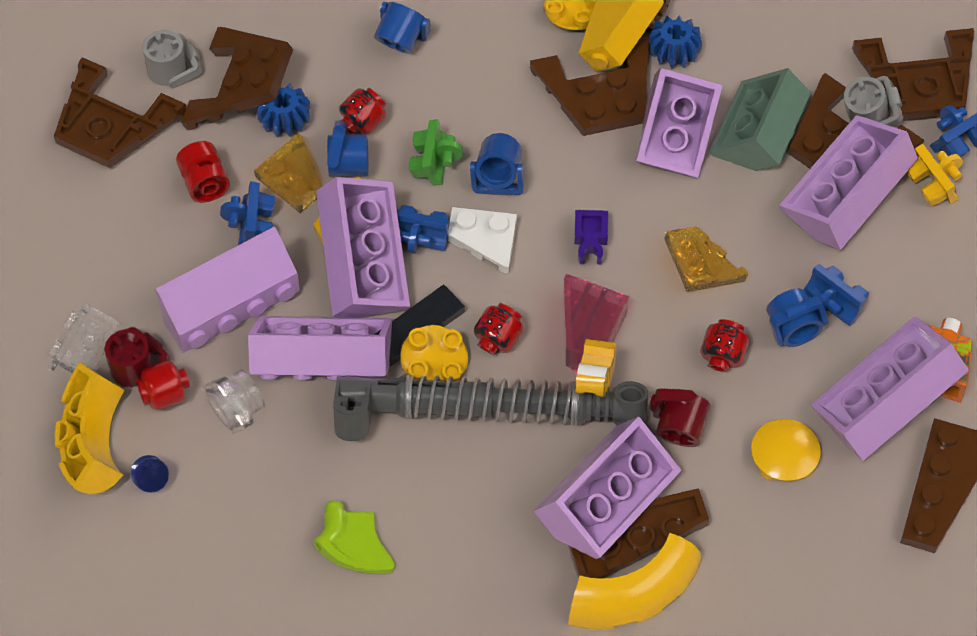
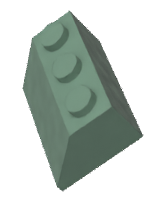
M789 68L741 81L709 153L713 157L754 171L779 165L784 158L789 141L795 133L796 125L805 110V105L811 92Z

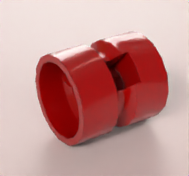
M197 141L188 144L178 152L176 163L184 178L191 199L200 203L210 202L220 198L228 191L230 187L229 178L224 166L221 165L218 152L211 142Z

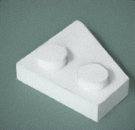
M452 207L448 228V242L460 249H467L471 255L481 261L484 258L499 266L500 272L509 274L517 214Z

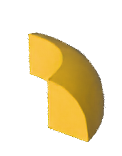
M81 362L77 364L61 398V402L65 404L62 420L57 421L55 424V447L60 449L62 462L59 463V467L68 483L77 491L92 495L108 490L123 476L115 466L110 454L109 432L116 406L125 390Z
M669 533L659 553L645 566L632 573L620 577L600 579L579 576L572 600L568 625L585 629L608 630L614 629L618 625L632 622L639 624L663 612L667 605L678 596L680 597L689 587L701 563L700 551L694 544L683 537Z

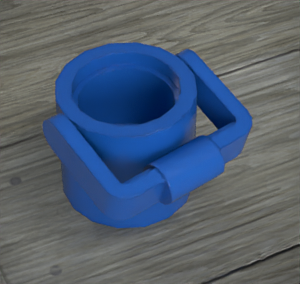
M384 1L380 8L381 21L374 38L387 47L410 54L416 39L426 41L431 31L430 19L402 4Z
M335 120L333 134L328 135L327 139L329 177L368 176L367 134L345 135L347 123L342 120Z
M495 133L484 139L477 162L471 161L470 163L471 185L475 193L492 195H520L523 193L525 183L523 163H520L522 150L515 138L508 134ZM517 175L518 183H513Z
M800 288L791 289L776 296L766 309L778 346L784 344L788 347H796L805 344L819 335L823 330V326L828 324L825 308L819 297L809 298L805 290Z

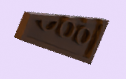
M934 418L902 534L901 544L931 553L937 551L977 482V430Z
M699 488L655 498L600 558L595 559L568 545L578 579L579 576L598 579L605 578L662 549L669 533L684 538L708 526L709 517Z

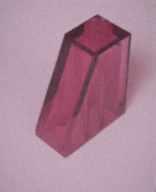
M566 273L563 286L565 366L570 367L577 373L579 363L582 360L586 339L614 343L627 315L629 296Z

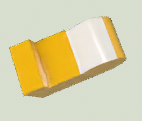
M585 340L584 352L576 377L575 391L577 394L588 392L594 393L599 397L605 396L614 375L617 343Z

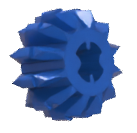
M680 15L676 20L666 16L664 22L656 21L654 30L649 35L651 56L658 57L659 65L668 62L671 69L675 64H680L684 68L687 61L695 62L697 54L702 48L700 27L693 26L692 19L685 22L682 21Z
M289 83L285 88L280 86L276 99L259 105L256 112L257 118L262 123L266 132L273 130L276 137L282 132H286L290 137L292 130L302 132L303 124L309 123V109L311 107L308 97H305L302 88L294 90V87Z

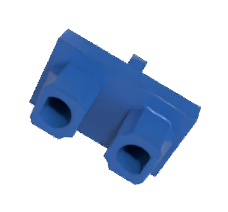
M946 105L941 108V120L937 122V127L940 130L947 128L949 131L942 134L938 140L929 145L934 153L942 149L948 156L958 154L962 157L970 151L961 138L964 134L977 147V113L963 121L962 117L967 115L964 107L956 109L952 105Z
M250 181L248 194L243 196L242 203H240L241 198L239 196H232L231 202L224 203L220 209V216L224 220L229 221L228 226L230 228H237L238 222H240L238 245L273 227L272 222L257 219V215L270 217L275 204V196L259 192L260 183Z
M402 205L397 210L401 243L408 244V252L416 253L418 246L445 251L449 225L446 213L434 211L429 216L418 214L414 207Z
M818 264L812 270V276L804 288L805 292L810 297H819L824 305L825 312L827 310L848 326H851L856 322L869 292L860 285L851 288L843 282V273L835 266L826 269L821 264Z

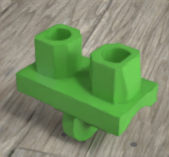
M438 119L429 120L427 130L414 132L413 146L417 153L424 152L423 156L411 157L408 166L414 178L428 177L433 186L442 185L445 166H451L452 161L461 159L463 155V147L455 141V136L447 135L439 129L440 122Z

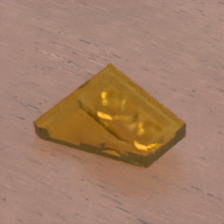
M299 133L254 170L256 179L300 214L317 200L316 191L322 187L302 135Z
M698 226L666 232L664 240L686 292L745 282L748 276L747 270L744 267L737 269L725 258L727 252L718 244L711 242L709 236Z

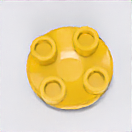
M545 0L544 12L547 18L558 27L568 30H583L588 26L596 0Z
M429 325L411 330L402 345L400 359L406 375L409 374L411 376L413 374L414 379H420L421 376L425 375L427 380H434V377L438 375L440 380L447 381L452 376L454 381H458L467 368L468 352L462 336L457 330L438 325Z
M776 419L767 422L757 430L752 439L751 454L763 478L767 480L796 481L813 475L820 460L821 447L815 433L803 423L792 419Z

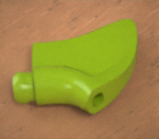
M329 501L325 505L324 530L313 539L316 550L330 562L348 570L367 574H391L395 564L377 536L374 513L347 512L340 501Z

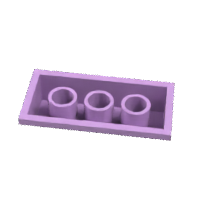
M856 115L779 205L780 209L814 240L841 250L918 159L908 132Z
M335 177L316 191L332 316L365 318L410 308L393 182Z
M272 227L155 290L164 324L182 352L185 353L192 348L196 349L203 346L209 339L220 333L233 330L237 324L246 319L261 315L274 304L289 300L295 293L300 291L297 271L275 227Z
M259 316L248 334L249 374L259 375L262 379H275L280 375H293L294 379L299 380L311 379L313 375L327 376V379L337 380L338 376L381 378V376L387 375L390 366L389 357L393 320L392 318Z
M914 316L814 401L811 407L839 439L864 461L894 434L903 429L922 410L930 406L949 387L954 385L969 369L949 341Z
M638 416L616 426L533 512L555 539L598 559L682 470Z

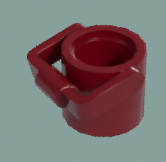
M135 327L115 332L108 338L104 347L111 377L117 384L123 387L132 388L137 386L136 380L141 379V371L153 366L151 353L161 357L156 364L170 361V356L162 349V343L148 332L143 334Z
M656 389L655 394L650 400V410L653 412V417L659 419L656 429L657 435L665 441L679 446L696 447L700 444L711 407L710 403L705 398L696 395L692 390Z

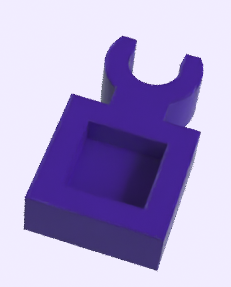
M575 210L574 244H581L578 249V261L580 264H584L585 255L593 253L597 256V264L601 265L603 261V247L601 245H607L608 211Z

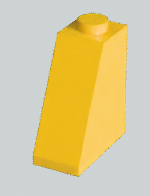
M596 0L578 54L596 72L621 66L663 6L664 1Z

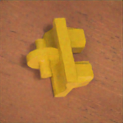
M924 144L916 147L915 152L918 159L906 173L914 184L928 175L933 181L920 189L929 205L932 207L945 199L950 204L959 200V197L954 192L956 188L948 176H951L954 181L962 177L958 170L963 164L962 158L958 154L948 156L945 151H941L936 156L940 161L938 164Z

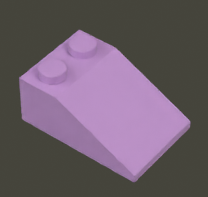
M660 68L654 75L635 162L698 179L723 85Z

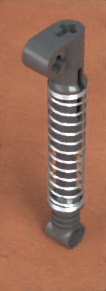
M403 374L398 379L338 376L333 401L334 430L337 437L345 441L363 439L369 431L371 412L397 413L400 417L411 418L413 416L415 419L418 414H427L428 419L431 418V414L440 415L442 420L445 415H453L455 420L458 419V416H467L469 421L472 416H480L482 422L485 420V417H491L492 412L495 422L498 421L500 412H507L509 423L512 421L513 413H520L522 423L526 421L527 413H533L536 424L539 422L541 414H547L549 424L553 422L554 414H560L563 425L566 424L567 417L571 420V425H582L586 421H591V417H595V421H599L600 417H604V422H608V418H612V422L617 426L639 416L646 423L648 390L643 384L626 381L613 388V392H609L608 389L604 397H599L594 393L588 392L577 394L575 391V381L570 382L567 391H562L559 380L556 382L555 390L548 389L546 380L543 381L541 390H535V384L532 379L529 381L527 389H522L519 379L515 381L514 389L508 388V382L505 378L502 380L500 388H495L492 377L488 382H481L479 377L474 382H469L465 376L461 381H454L452 376L447 381L440 380L438 375L434 377V380H427L425 375L421 376L420 379H414L413 374L411 376Z

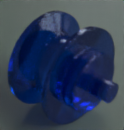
M145 455L138 458L132 465L131 478L139 489L144 492L153 493L161 490L166 485L169 471L165 463L158 457Z

